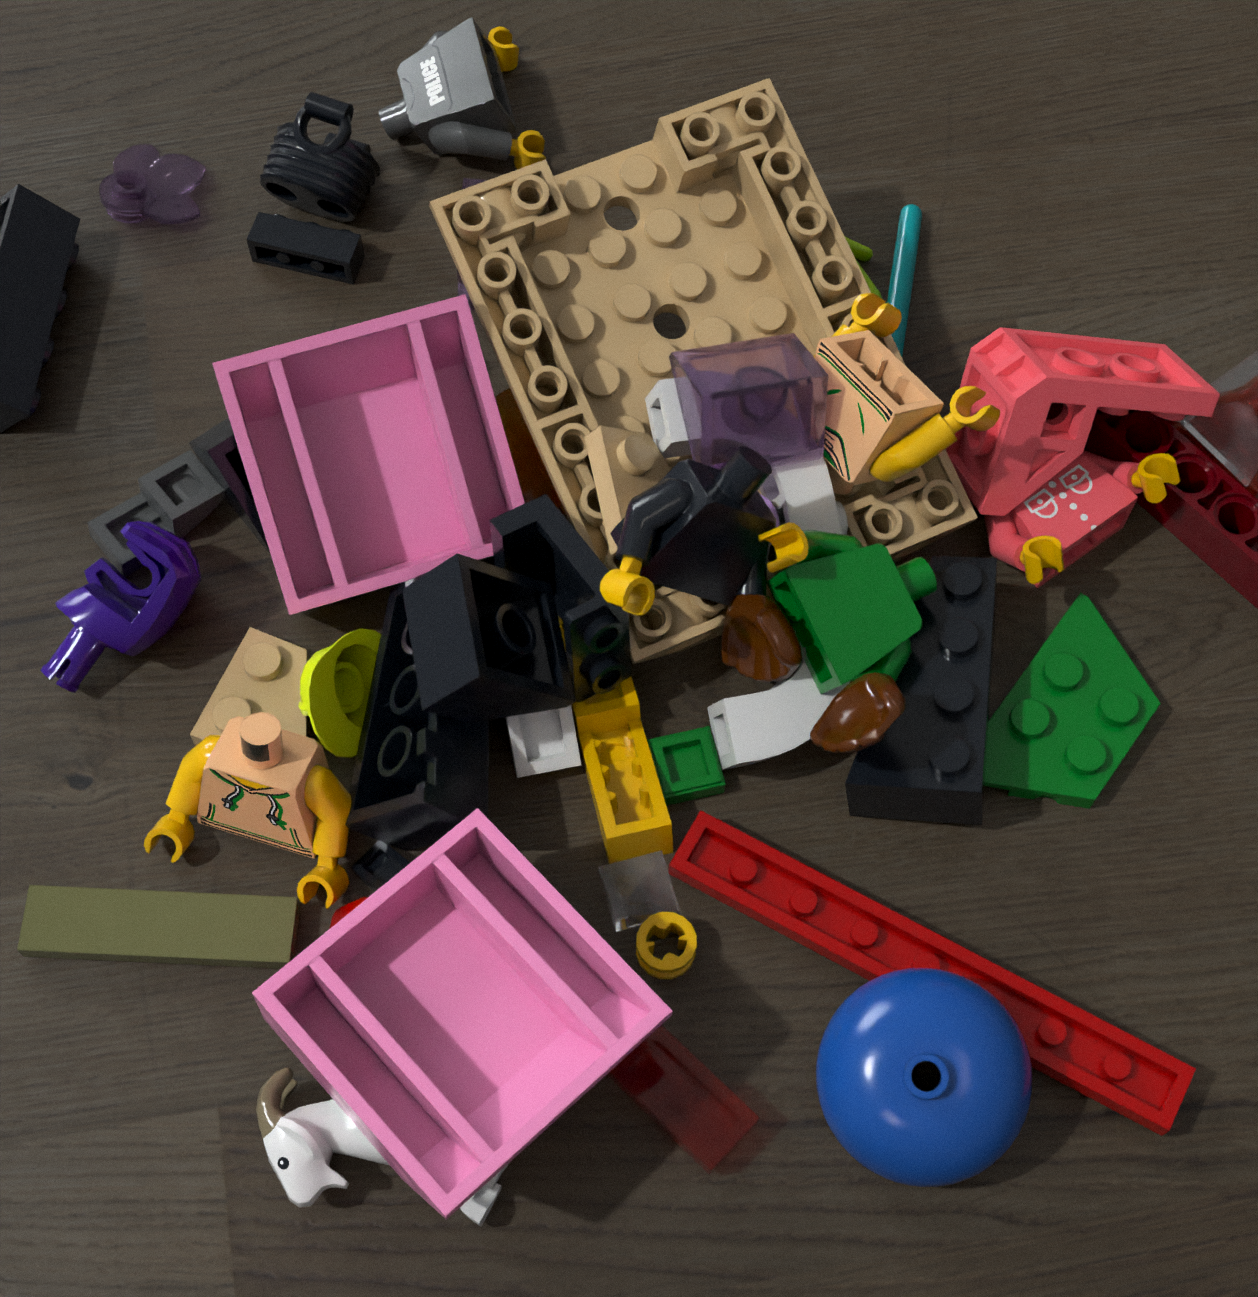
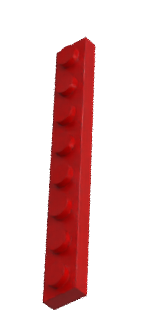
M700 810L669 864V875L869 981L896 970L933 968L961 975L979 984L1002 1003L1017 1023L1029 1051L1031 1067L1161 1136L1170 1131L1196 1068Z

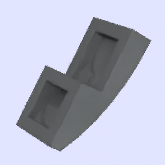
M191 450L138 478L139 494L87 522L91 538L124 578L144 566L126 545L128 539L123 537V534L120 532L127 523L136 521L152 522L183 538L226 498L223 487Z

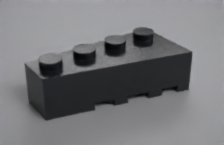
M932 556L929 565L936 577L937 590L914 602L921 616L923 627L909 637L912 653L895 681L905 697L906 708L903 714L889 727L885 737L880 742L856 753L845 782L850 816L982 825L997 603V558Z
M426 573L393 586L390 589L349 789L352 801L351 808L345 824L351 830L404 851L434 844L477 808L488 818L489 720L471 723L422 711L402 589Z

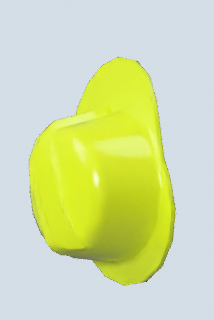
M359 628L345 634L333 645L315 652L304 665L300 677L301 699L298 707L303 716H309L314 733L323 747L336 757L351 758L357 754L381 634L376 630Z

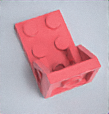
M1000 327L971 347L959 387L960 389L964 386H975L986 392L983 398L972 405L970 417L975 415L981 408L993 405L1000 410L999 419L993 427L985 431H976L967 426L963 427L954 434L957 441L947 447L946 451L968 498L981 515L1005 516L1083 453L1097 409L1117 416L1127 415L1129 410L1150 411L1160 418L1172 421L1184 420L1186 415L1212 417L1220 393L1165 344ZM1052 403H1063L1062 412L1056 418L1046 420L1050 405Z

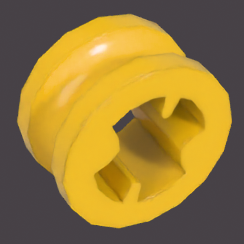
M659 912L649 916L641 924L636 935V957L640 966L649 975L658 979H674L682 976L692 966L696 956L697 935L692 924L684 916L674 912ZM670 932L679 936L677 948L678 950H684L679 957L673 953H667L662 960L653 956L655 943L648 942L653 935L664 939Z

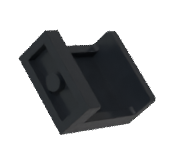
M547 494L490 519L495 566L552 584L559 623L564 629L566 657L575 701L579 703L596 694L610 692L623 680L631 677L629 612L624 611L622 607L606 602L600 592V583L609 570Z

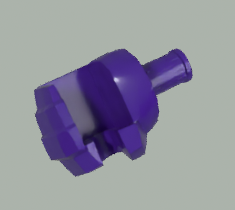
M136 521L127 523L120 532L123 534V537L128 539L126 545L142 565L151 570V584L145 589L138 588L135 584L124 578L117 568L104 557L89 566L84 571L89 584L69 592L55 603L57 608L71 619L70 621L74 627L48 663L43 665L41 672L50 680H53L56 676L59 678L56 683L57 685L72 693H76L80 683L106 647L116 649L129 656H136L165 636L187 607L202 580L198 559L189 542L152 522Z

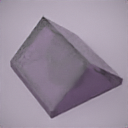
M794 333L671 352L669 360L694 461L722 470L741 446L756 451L766 459L771 468L819 460L823 457L828 374Z

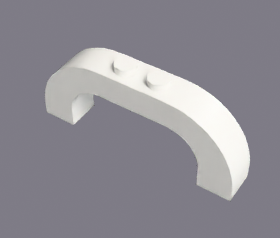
M687 376L659 380L646 396L645 402L653 441L664 458L691 454H712L730 460L739 447H748L766 459L772 468V473L759 490L776 508L780 521L779 526L790 522L795 523L802 530H817L847 535L848 523L843 505L839 501H835L832 482L821 451L804 425L780 402L750 385L714 376ZM802 657L800 666H798L789 678L777 682L769 690L724 698L707 707L721 770L758 763L790 751L808 741L811 730L833 698L851 681L820 694Z

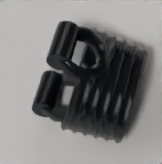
M310 92L305 100V105L297 112L294 122H288L277 127V135L274 136V143L270 145V154L267 155V163L264 164L263 174L260 175L261 186L270 195L299 210L338 222L356 220V215L360 212L362 203H365L366 195L370 194L371 186L375 185V179L380 175V167L370 154L371 148L369 144L350 139L352 133L351 121L354 113L353 105ZM311 118L339 126L338 133H328L323 144L314 143L308 137V122Z

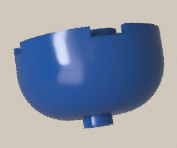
M907 968L892 971L868 981L849 995L837 1008L823 1033L816 1061V1087L819 1103L830 1130L842 1147L858 1163L873 1173L896 1183L918 1187H939L955 1184L980 1174L1000 1159L1013 1144L1021 1131L1030 1107L1033 1079L1032 1067L1026 1042L1017 1023L1009 1011L989 991L979 984L949 971L933 968ZM922 1061L933 1063L940 1072L939 1084L931 1091H921L912 1082V1070L916 1064Z

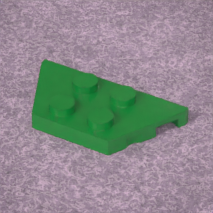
M1081 592L989 720L985 786L1008 790V796L1027 799L1048 797L1055 800L1058 804L1090 809L1161 703L1092 601Z

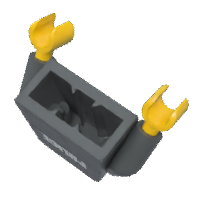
M471 17L450 31L435 32L421 50L400 63L397 72L404 98L379 110V117L383 128L393 141L415 131L433 154H466L506 161L508 156H514V164L517 169L546 159L542 154L545 140L538 131L526 130L520 134L518 140L512 139L511 133L517 131L502 72L511 71L517 67L519 47L512 43V34L505 27L498 26L493 28L487 38Z

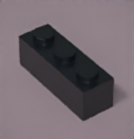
M258 212L246 239L252 262L352 285L355 283L365 258L360 234H355L346 229L338 230L320 226L315 222L289 219L280 214L272 215Z

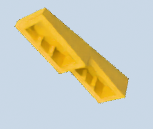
M561 627V632H562V637H563V642H564V647H565L564 629ZM629 677L610 692L596 694L582 702H575L571 705L574 725L609 867L673 853L672 823L641 722L640 704L632 677Z

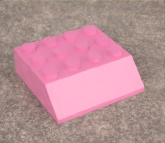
M466 294L212 363L289 615L408 581L431 571L457 553L476 560L493 556L489 520L525 504Z
M478 808L252 992L264 1020L401 1179L446 1220L670 1018L673 1012Z

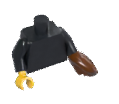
M741 446L722 470L686 459L678 462L658 484L630 500L625 517L610 533L618 547L615 557L621 561L620 569L610 570L604 575L600 583V592L606 602L622 607L624 611L637 616L646 614L653 605L655 598L653 583L728 605L722 632L721 653L723 663L736 668L741 676L759 682H779L789 678L800 666L802 652L797 635L780 607L769 596H766V564L768 563L770 542L765 540L760 542L758 535L776 528V518L758 490L772 473V468L766 459L756 451Z

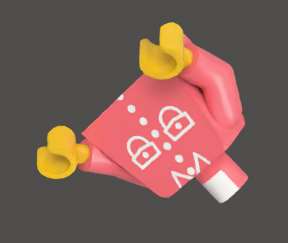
M1083 451L1079 457L1005 516H984L991 555L999 561L1024 571L1027 581L1039 588L1122 529L1138 499L1136 494L1143 492L1146 500L1151 503L1162 501L1167 495L1164 483L1176 485L1181 481L1176 460L1169 454L1158 453L1144 458L1140 463L1116 461Z

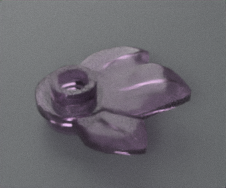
M151 144L134 145L122 151L114 159L113 173L105 177L100 183L99 198L109 216L123 223H138L148 217L161 224H180L192 221L200 217V210L197 204L187 195L202 182L206 174V168L197 160L183 154H166L160 157L157 149Z

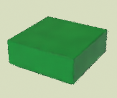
M709 726L647 740L666 806L725 793L726 784Z

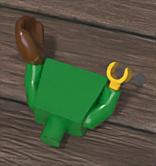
M790 522L758 535L760 542L764 540L770 542L776 551L777 559L766 564L769 572L774 573L786 568L768 580L767 585L776 604L783 611L797 635L802 657L820 694L851 681L833 698L810 732L812 743L817 747L822 746L824 750L829 752L851 753L858 752L880 742L885 737L889 727L903 714L906 708L905 697L895 681L912 653L909 637L923 627L921 616L914 602L937 590V581L931 566L924 558L916 557L896 567L888 549L882 543L864 547L855 536L817 530H802L798 525Z

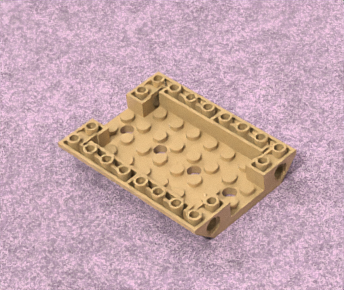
M770 78L660 117L653 140L553 176L545 159L430 201L429 207L570 524L609 571L616 568L620 569L621 561L610 554L584 437L599 426L648 433L652 437L645 402L646 396L659 380L687 376H714L750 385L780 402L800 421L806 398V364L816 354L820 339L831 337L842 324L849 327L854 322L851 315L854 300L861 294L871 293ZM622 206L633 212L637 224L629 230H616L606 222L604 213L611 207ZM662 313H673L683 320L686 333L677 339L665 338L656 331L653 319ZM892 335L887 337L875 336L905 365ZM946 449L924 465L891 482L875 480L855 485L852 492L848 494L834 493L835 501H839L846 512L848 523L847 535L855 536L864 547L882 543L888 549L894 562L905 558L978 518ZM691 454L665 458L671 469L678 462L691 459L722 470L729 461L726 458L712 454ZM767 568V581L779 574V570L772 573ZM653 583L655 598L650 610L642 616L629 613L630 658L632 663L636 664L682 652L722 635L728 605ZM766 583V596H769L775 602Z

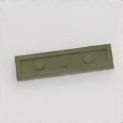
M29 885L17 951L23 957L281 969L295 956L301 904L298 897Z

